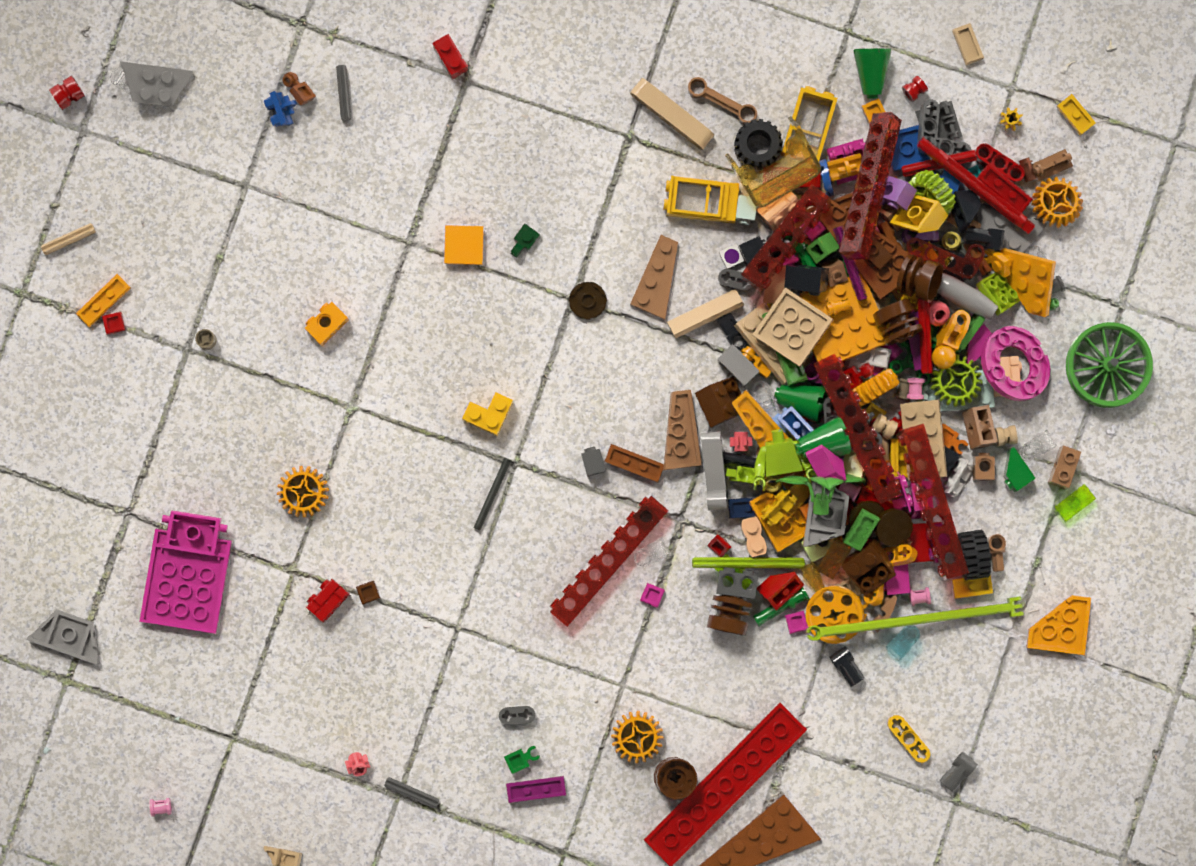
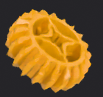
M1055 177L1053 181L1050 178L1046 182L1042 181L1040 187L1037 186L1035 188L1036 193L1032 195L1034 200H1032L1031 205L1035 206L1033 212H1038L1037 219L1042 217V223L1045 224L1048 221L1050 227L1054 223L1057 228H1060L1061 224L1066 227L1069 223H1074L1075 218L1080 216L1079 212L1083 209L1081 206L1083 199H1080L1082 192H1076L1078 186L1072 187V181H1069L1068 184L1065 183V178H1062L1061 181H1059L1058 177ZM1052 190H1057V191H1061V192H1059V193H1054V192H1052ZM1066 195H1067V197L1069 198V200H1070V202H1071V205H1070V203L1066 200ZM1061 197L1059 201L1060 203L1053 207L1055 205L1056 200L1058 201V199ZM1043 199L1048 204L1049 210L1046 208ZM1055 212H1061V213H1066V214H1061V215H1059V214H1054V213H1055Z
M886 369L851 390L849 393L850 400L859 408L865 406L898 386L899 380L892 369Z
M299 466V472L293 467L292 475L286 471L285 474L288 476V479L286 480L284 477H281L280 480L285 483L284 485H277L278 488L283 489V491L277 492V495H283V498L278 500L279 503L286 502L282 508L285 510L290 507L288 510L289 514L296 510V517H299L300 512H302L303 517L306 518L307 511H309L311 516H314V508L320 512L321 509L318 505H326L321 501L322 498H329V496L323 495V492L329 491V488H323L328 482L326 480L320 481L324 475L320 474L316 477L318 470L314 469L310 473V466H307L306 472H304L303 466ZM304 476L300 485L290 486V483L295 478ZM310 477L317 483L318 492L310 490ZM305 486L307 487L305 490H308L309 493H312L304 494L303 497H300L301 494L298 493V491H295L294 489H303V487ZM288 491L297 495V506L290 502ZM307 498H317L310 506L302 507Z
M636 711V717H633L632 712H629V719L622 715L624 722L616 721L620 725L619 729L613 727V730L618 732L617 735H611V738H617V741L613 742L612 745L616 746L619 744L620 746L615 750L616 753L622 750L621 758H624L626 754L629 755L628 762L631 761L632 757H635V763L639 762L638 757H642V761L646 762V755L653 759L650 753L652 751L656 754L659 753L655 746L662 747V744L658 743L657 739H664L663 736L657 735V733L663 731L662 728L657 730L655 728L659 725V722L657 721L652 724L651 721L654 719V716H651L649 720L646 719L647 712H644L643 717H640V711ZM636 721L647 723L652 730L640 731ZM630 723L632 733L630 736L621 739L622 730ZM634 727L636 731H639V734H647L640 738L641 747H639L638 742L636 743V740H627L635 736ZM649 736H654L652 745L648 750L644 751L643 740ZM635 743L639 753L628 751L623 744Z

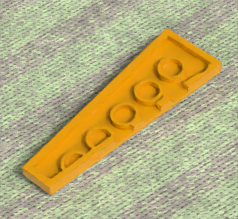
M745 390L732 402V405L761 448L765 446V442L773 441L771 431L781 428L751 394ZM783 431L784 439L789 438L787 434ZM803 469V471L780 474L779 476L781 478L787 476H802L805 470ZM782 482L785 488L788 490L793 485L790 483Z

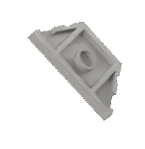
M120 61V66L123 69L125 81L130 89L133 102L172 107L193 74L191 70Z
M981 206L976 213L978 222L981 224L980 229L987 230L992 228L1005 231L1002 249L1007 248L1022 253L1047 226V223L1043 224L1042 221L1027 218L1035 224V228L1028 234L995 209Z
M812 481L811 484L814 496L816 497L817 493L822 492V485ZM826 488L825 494L829 496L830 491ZM835 488L831 503H829L828 515L813 514L814 502H811V495H809L803 547L844 535L849 496L846 493Z
M56 609L36 631L27 637V640L98 665L95 626L92 621Z

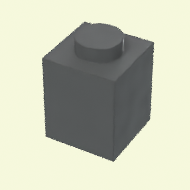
M595 446L584 449L585 453H581L587 477L606 472L600 449H596Z

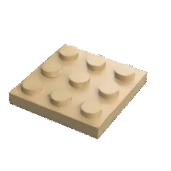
M785 288L752 335L801 368L833 322V319Z

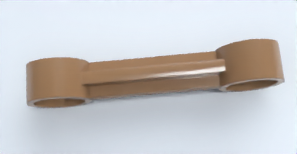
M695 77L690 80L688 92L692 97H704L737 115L742 124L751 122V120H743L740 116L743 109L749 108L754 112L753 119L756 120L757 110L753 105L745 104L742 106L707 87V83L703 78ZM696 81L703 83L704 91L700 94H695L691 90L692 83Z

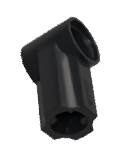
M967 227L965 244L1002 250L1005 231L992 228L986 230Z
M846 646L829 656L850 687L864 679L863 674L855 664L854 658Z

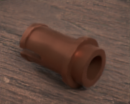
M1029 157L1018 161L1025 171V182L1037 179L1031 164L1033 161Z

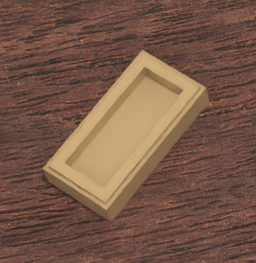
M971 23L952 30L965 65L984 59Z

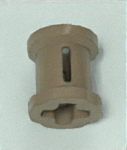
M899 378L900 384L897 392L894 393V397L909 402L910 399L907 398L909 382H907V379Z

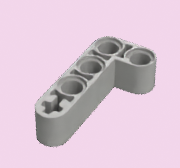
M721 432L701 433L708 511L728 509Z

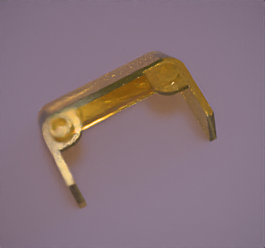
M791 116L788 117V120L796 134L789 137L786 142L789 154L756 173L751 165L744 164L738 167L728 153L725 155L739 182L757 207H766L815 178L821 171L820 163L802 129Z

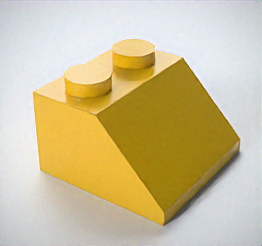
M914 195L907 210L900 208L890 221V224L917 233L936 231L948 217V214L939 201Z

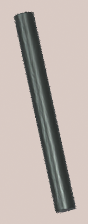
M504 458L473 528L481 530L511 460Z

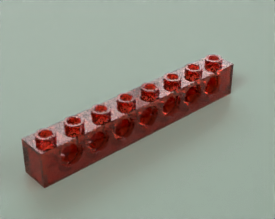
M893 112L873 113L839 249V253L849 260L869 258L902 122Z
M833 354L815 362L813 365L837 416L842 419L846 427L844 431L849 436L850 444L878 503L882 504L901 495L900 490H902V486L899 480H894L891 474L894 472L890 461L886 462L883 457L886 454L882 444H877L875 440L878 437L874 427H869L866 421L869 419L866 410H861L858 404L861 402L857 391L853 392L850 387L853 383L849 374L845 375L842 370L844 363L841 357H836ZM835 370L839 373L837 381L829 379L828 374L830 371ZM839 388L847 390L848 395L846 398L841 399L837 396ZM848 405L855 407L856 413L854 416H848L845 413V408ZM854 424H863V433H855L853 430ZM868 440L872 443L870 451L862 449L863 441ZM872 458L880 460L881 465L878 469H873L870 466ZM882 475L887 476L889 479V483L885 487L880 486L878 483V479Z
M924 423L899 431L900 435L897 436L898 442L901 447H904L906 453L903 454L905 464L909 465L911 470L909 473L910 481L912 484L915 483L917 491H914L916 501L920 502L922 506L920 514L922 520L926 521L928 526L926 528L927 537L929 540L932 539L934 546L931 547L934 559L937 558L939 566H937L938 574L944 580L967 574L969 571ZM911 442H917L920 445L918 452L911 450ZM918 460L925 463L924 470L917 469L916 462ZM923 479H928L931 482L930 489L923 488ZM929 497L936 500L937 505L935 508L928 506L927 500ZM935 516H939L942 519L941 526L934 525L933 518ZM940 535H945L948 538L946 545L939 543ZM946 553H950L953 556L952 564L945 562L944 556Z
M645 496L638 504L641 508L636 513L632 511L626 518L628 523L624 527L620 525L613 533L615 535L614 539L611 542L607 540L600 548L603 550L599 556L594 555L588 562L590 566L587 570L584 571L582 569L575 576L577 581L573 586L569 583L562 591L565 595L560 600L556 598L549 606L552 608L550 613L566 627L570 625L669 511L653 496H650L649 499ZM644 511L651 514V520L648 522H643L640 518V514ZM630 526L638 528L639 533L637 536L632 537L628 534L627 530ZM619 540L624 541L626 544V548L623 551H618L615 548V543ZM605 555L613 557V563L609 566L604 565L602 562V558ZM597 569L600 571L601 576L598 580L590 578L589 573L591 570ZM579 584L587 585L588 592L581 595L577 592ZM566 599H574L575 607L573 609L565 608L564 601Z

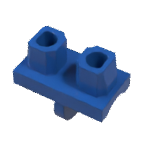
M276 91L269 93L270 97L264 100L267 110L275 108L277 113L270 117L272 125L277 127L294 124L291 115L295 113L293 107L297 105L296 100L290 101L289 96H283L282 92L276 93Z

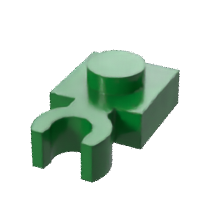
M536 746L529 747L526 753H523L521 748L504 756L512 774L529 767L528 760L535 761L540 758V755L533 757L530 754L531 750L535 749Z

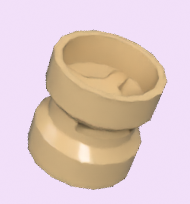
M880 414L876 418L871 430L883 434V437L889 440L894 435L898 423L893 420L889 421L886 416Z
M1015 425L1004 429L1002 427L995 428L998 447L1004 446L1006 443L1011 445L1018 443Z

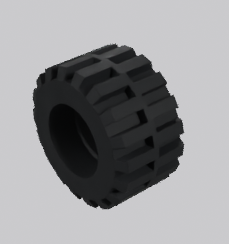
M753 119L749 123L746 122L738 130L734 142V151L737 154V159L741 160L744 166H750V169L757 168V170H761L763 167H769L780 156L783 144L782 134L780 131L778 132L776 125H771L770 121L764 122V119H759V121ZM753 135H762L767 138L770 147L764 154H755L747 146L748 139Z
M981 529L958 533L956 548L963 578L965 580L989 577L991 574V555L984 531Z

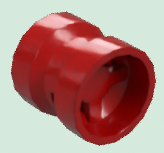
M915 76L912 79V83H906L902 86V90L907 98L914 102L918 99V95L928 91V87L919 76Z

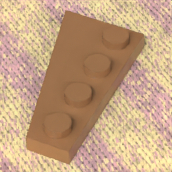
M660 235L630 305L664 320L678 246L677 241Z
M691 390L671 392L663 470L701 466Z

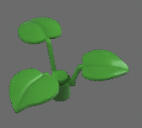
M845 474V481L833 477H811V482L814 481L822 485V492L817 493L816 497L814 496L812 484L808 481L807 477L787 476L778 479L776 484L785 482L808 486L811 502H814L813 514L828 515L829 503H831L836 485L843 482L859 481L865 484L866 479ZM826 488L830 491L829 496L825 494Z

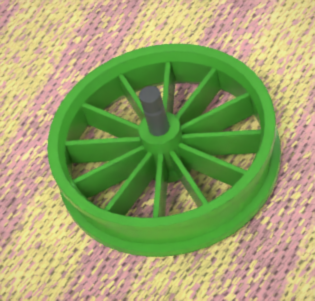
M1106 322L1088 328L1073 341L1066 356V375L1072 389L1081 399L1097 407L1114 408L1133 401L1143 393L1152 376L1153 358L1147 342L1137 331L1120 323ZM1104 330L1119 331L1111 356H1109ZM1096 331L1101 332L1105 357L1087 337L1088 335ZM1124 333L1133 339L1134 343L1115 358L1114 355L1120 337ZM1085 340L1101 360L1076 352L1080 343ZM1135 344L1138 345L1143 358L1118 362V359ZM1076 355L1098 363V366L1074 370V357ZM1144 360L1143 375L1118 367L1121 364ZM1099 369L1100 372L1081 387L1075 373ZM1117 370L1142 379L1135 391ZM1100 374H1103L1104 376L1095 398L1087 393L1084 388ZM1113 374L1131 393L1128 397L1118 400ZM1107 376L1110 378L1114 401L1099 399Z

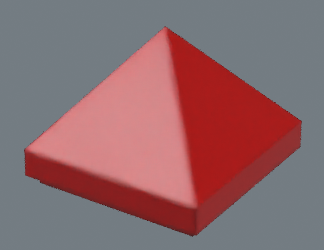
M718 534L707 545L719 557H723L731 548L727 540Z

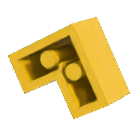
M495 392L488 409L469 402L462 420L498 437L511 409L513 400Z

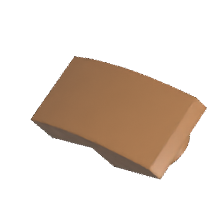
M769 263L763 303L773 305L785 289L786 265Z
M887 595L883 599L882 606L879 609L884 615L881 616L879 614L873 620L890 618L897 601L895 595L891 597ZM879 629V630H873V631H874L875 633H878L881 629Z

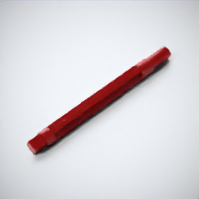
M922 137L917 143V147L928 154L932 160L1017 227H1020L1028 234L1035 228V224L1028 220L1024 214L926 138Z

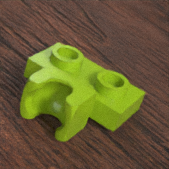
M737 466V470L726 468V476L729 477L730 481L754 484V468Z

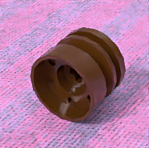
M911 254L908 255L898 275L897 292L910 297L916 293V298L920 300L933 301L942 281L943 265L931 260L926 261L924 264L923 258H917Z
M903 299L892 303L873 314L878 327H888L881 333L882 337L889 336L884 340L887 346L905 342L923 330L921 324H916L919 321L918 317L908 318L915 311L910 299Z
M713 595V600L721 603L720 606L711 605L712 609L719 612L718 615H709L707 628L746 636L748 623L740 619L741 616H750L751 613L742 610L743 607L752 609L753 604L739 597Z
M668 757L656 766L654 783L657 789L666 797L683 799L695 790L697 773L688 761L679 757ZM673 772L676 775H679V777L676 778V782L670 780V777H672Z

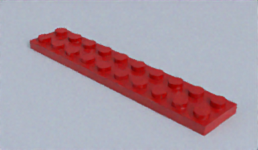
M779 702L695 787V790L685 797L643 840L669 866H673L807 729Z

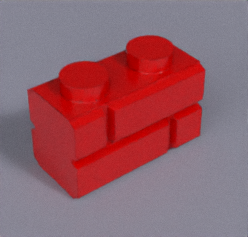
M449 34L432 43L434 50L452 79L469 70L468 65Z
M326 579L319 587L322 590L317 595L313 594L306 601L308 603L306 608L323 623L328 620L350 595L334 579L330 581Z

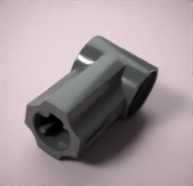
M962 752L939 781L953 792L960 782L975 770L978 764L966 753Z

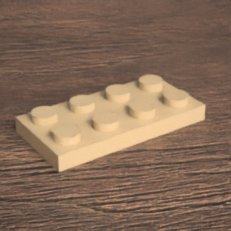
M762 303L736 323L734 327L783 385L787 380L775 350L752 335L762 322V315L769 312L768 307ZM809 357L803 363V368L810 364L811 360Z
M940 400L900 404L908 481L947 477Z

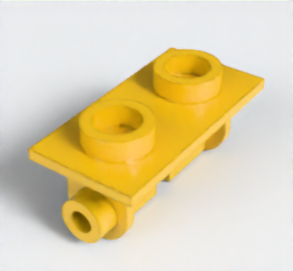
M788 489L786 491L781 490L775 496L776 501L772 505L768 504L761 511L763 513L761 518L764 520L767 517L768 519L765 522L768 525H776L784 516L779 511L781 508L788 512L796 504L797 498L793 494L789 496L790 491Z

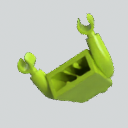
M783 429L771 431L773 441L765 442V446L760 448L756 458L754 490H756L757 485L763 486V491L765 490V474L768 477L803 471V469L806 472L808 481L811 483L810 477L817 476L808 458H802L801 455H797L795 450L797 441H793L792 438L784 439Z

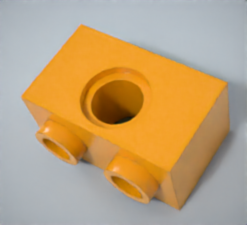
M333 302L330 304L325 303L319 309L320 313L316 317L312 316L305 323L307 325L305 330L321 346L349 321L348 317ZM329 318L331 320L330 325L322 327V319Z

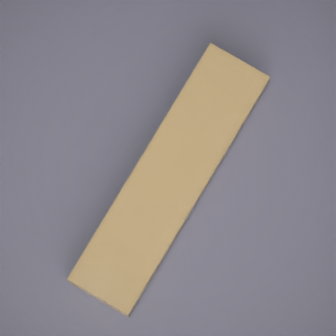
M736 289L668 321L667 324L676 339L744 306V303Z

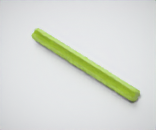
M692 558L693 568L802 569L805 566L804 558Z

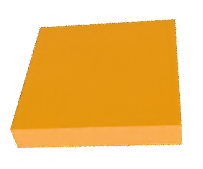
M445 225L444 264L483 265L484 226Z

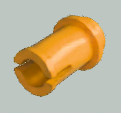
M848 297L835 302L829 301V304L826 305L829 316H836V313L852 308Z

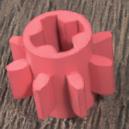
M734 432V437H730V447H734V452H748V447L753 446V437H748V432Z
M359 752L352 753L348 757V761H345L348 774L353 773L355 776L364 775L367 772V768H370L367 755L362 756Z

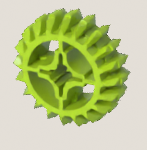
M932 170L921 171L909 181V184L917 190L915 195L939 201L947 214L954 208L956 202L954 200L955 195L952 194L953 189L949 188V183H946L944 178H940L938 173L934 174Z
M956 355V361L953 366L964 368L966 371L963 373H957L951 367L948 369L936 367L939 371L933 370L931 373L936 376V378L930 379V382H936L935 385L931 386V389H938L934 395H942L939 399L940 402L946 398L947 406L950 405L951 401H953L954 407H957L958 401H960L961 406H964V399L971 403L972 399L970 396L973 398L978 396L974 390L981 391V388L976 386V384L983 383L982 380H977V377H980L982 373H975L979 367H971L974 362L973 360H970L968 364L965 363L967 360L966 356L962 358V361H959L960 357ZM946 370L949 381L946 385L942 386L941 376L943 371ZM954 376H956V378L964 376L961 379V381H959V385H957L956 383L955 385L952 384L951 386H949L954 380ZM970 376L971 388L967 392L964 380ZM954 388L959 393L961 392L962 396H953L946 391Z

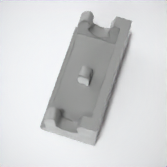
M733 344L717 359L743 387L760 372Z

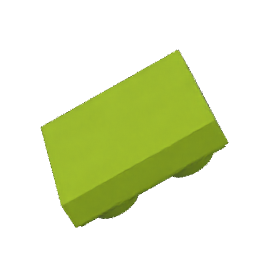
M996 272L976 284L980 292L998 306L995 312L997 316L1020 302L1017 292L1011 288L1007 278L1002 277Z

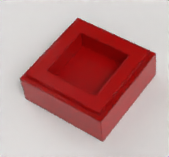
M122 312L102 316L106 335L126 331Z

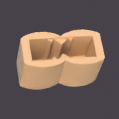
M756 516L741 521V532L746 539V550L750 557L764 555L767 551L766 542L761 536V524Z

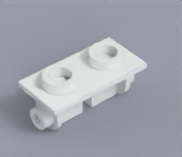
M958 458L948 476L942 481V486L939 490L948 493L947 495L952 498L955 495L958 496L964 486L959 481L960 478L967 481L974 465L969 463L968 460Z

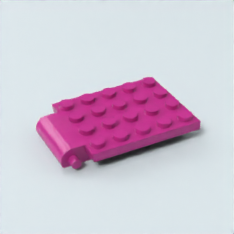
M171 510L170 516H162V522L169 523L168 530L155 529L139 622L216 634L232 540L219 539L220 532L227 533L228 525L221 524V518Z

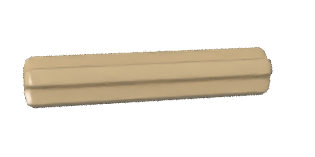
M89 223L43 244L41 249L45 255H48L96 232L93 224Z

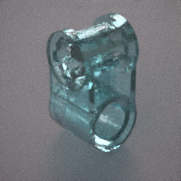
M914 625L905 626L885 648L900 661L920 638L919 629ZM908 629L911 631L915 629L914 634L916 636L914 638H907L908 633L906 631Z

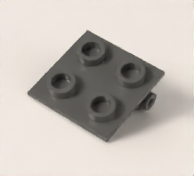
M952 101L940 102L937 137L949 140L963 137ZM920 110L915 111L918 123L920 117ZM925 122L924 128L931 132L933 129L932 125L929 122Z

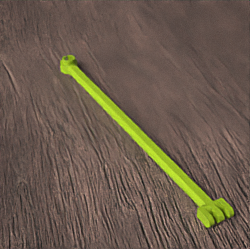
M1021 596L1007 598L1008 603L827 627L814 625L809 626L805 633H810L811 630H814L816 632L814 637L811 635L806 637L810 641H817L821 637L1001 613H1009L1010 617L1023 616L1024 613L1022 611L1016 612L1017 608H1023L1022 604L1015 605L1014 601L1022 600Z

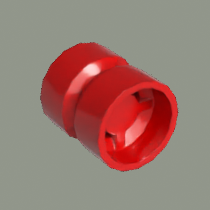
M72 75L64 79L62 85L56 84L49 89L62 110L69 107L71 101L77 102L85 97Z

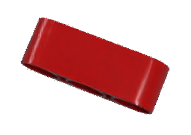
M982 143L975 149L977 155L976 162L986 167L990 163L1014 184L1019 183L1025 175L1023 167L989 144ZM980 149H984L987 152L988 156L986 158L979 155L978 151ZM1001 160L1003 168H997L994 161ZM1012 170L1019 173L1018 179L1011 177L1010 172Z

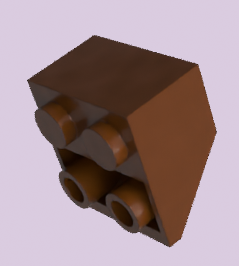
M734 376L708 385L695 393L710 427L717 426L739 416L732 405V402L741 395Z
M875 538L867 542L861 551L856 550L846 557L841 566L865 596L896 575L886 551Z

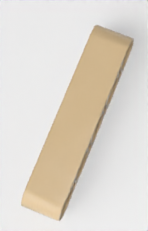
M641 78L630 92L637 101L699 149L703 150L714 137V133L646 79Z

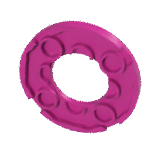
M1006 326L996 330L987 337L981 351V365L986 379L997 393L1013 401H1027L1036 397L1046 388L1050 378V362L1048 355H1045L1040 347L1041 342L1032 333L1023 328ZM1006 347L1017 348L1027 357L1030 372L1024 381L1017 382L1011 380L1009 376L1005 375L1004 368L1000 366V354Z

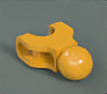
M964 310L956 311L944 325L939 326L936 335L937 343L932 353L933 364L939 369H948L956 361L955 351L959 349L971 319L970 315ZM958 316H961L964 320L962 325H959L957 322Z

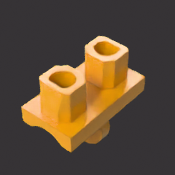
M860 153L827 162L831 181L865 173Z

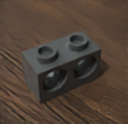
M724 567L723 571H719L716 594L755 599L758 576L754 575V571L743 570V573H735V569ZM725 576H730L733 579L731 587L723 585L722 580ZM744 579L751 580V589H743L741 583Z

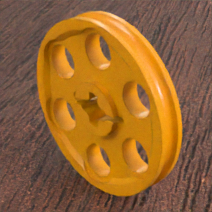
M835 585L818 590L810 598L806 607V622L808 627L818 626L821 623L826 626L850 624L848 617L851 613L858 616V622H863V605L858 596L848 588ZM826 591L833 593L834 598L831 602L824 599L823 595ZM844 595H849L852 598L850 606L843 604L842 598ZM814 605L821 608L819 616H815L811 612V608ZM833 609L835 612L845 611L837 616V620L834 617L825 619V617L833 613ZM811 630L812 634L815 636L816 632L814 630ZM857 633L846 634L844 638H839L837 635L821 637L819 640L830 644H840L852 639Z

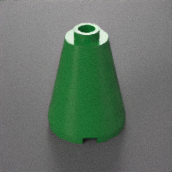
M891 48L854 49V58L862 93L867 95L868 99L878 98V95H882L891 57Z
M781 385L780 388H776L774 399H777L776 402L787 409L792 406L803 418L814 424H820L824 416L822 413L824 410L823 404L825 399L829 397V389L825 386Z
M840 417L834 418L797 439V444H795L797 455L807 458L806 452L820 445L826 447L836 456L850 454V439L845 434L844 430L846 427Z

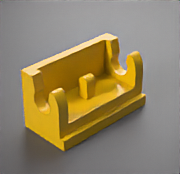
M890 439L889 474H894V477L898 476L897 472L899 471L901 475L908 478L904 439Z

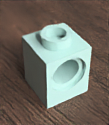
M738 196L735 221H739L741 225L754 223L757 197Z

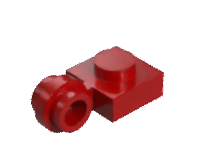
M866 363L859 367V372L855 366L842 371L845 380L842 386L843 389L847 392L863 383L861 376L867 378L874 374L873 365Z

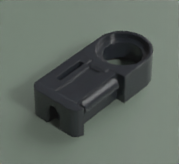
M730 312L717 319L716 324L720 323L719 325L723 332L728 336L726 337L730 345H734V337H742L734 327L737 321ZM744 339V344L742 346L735 347L738 350H742L743 348H745L747 341Z

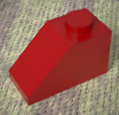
M795 572L769 576L756 590L770 606L778 610L804 586V583Z

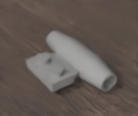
M943 273L937 292L940 296L937 297V300L942 301L949 307V318L956 311L964 310L970 317L971 313L990 320L992 319L998 308L994 302L968 284ZM961 316L957 317V322L959 325H962L964 323Z

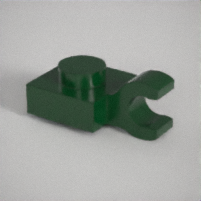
M524 223L514 237V241L517 244L513 247L510 254L517 258L524 248L530 250L540 234Z

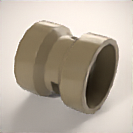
M202 329L196 334L195 341L202 349L210 350L216 345L217 338L210 330Z

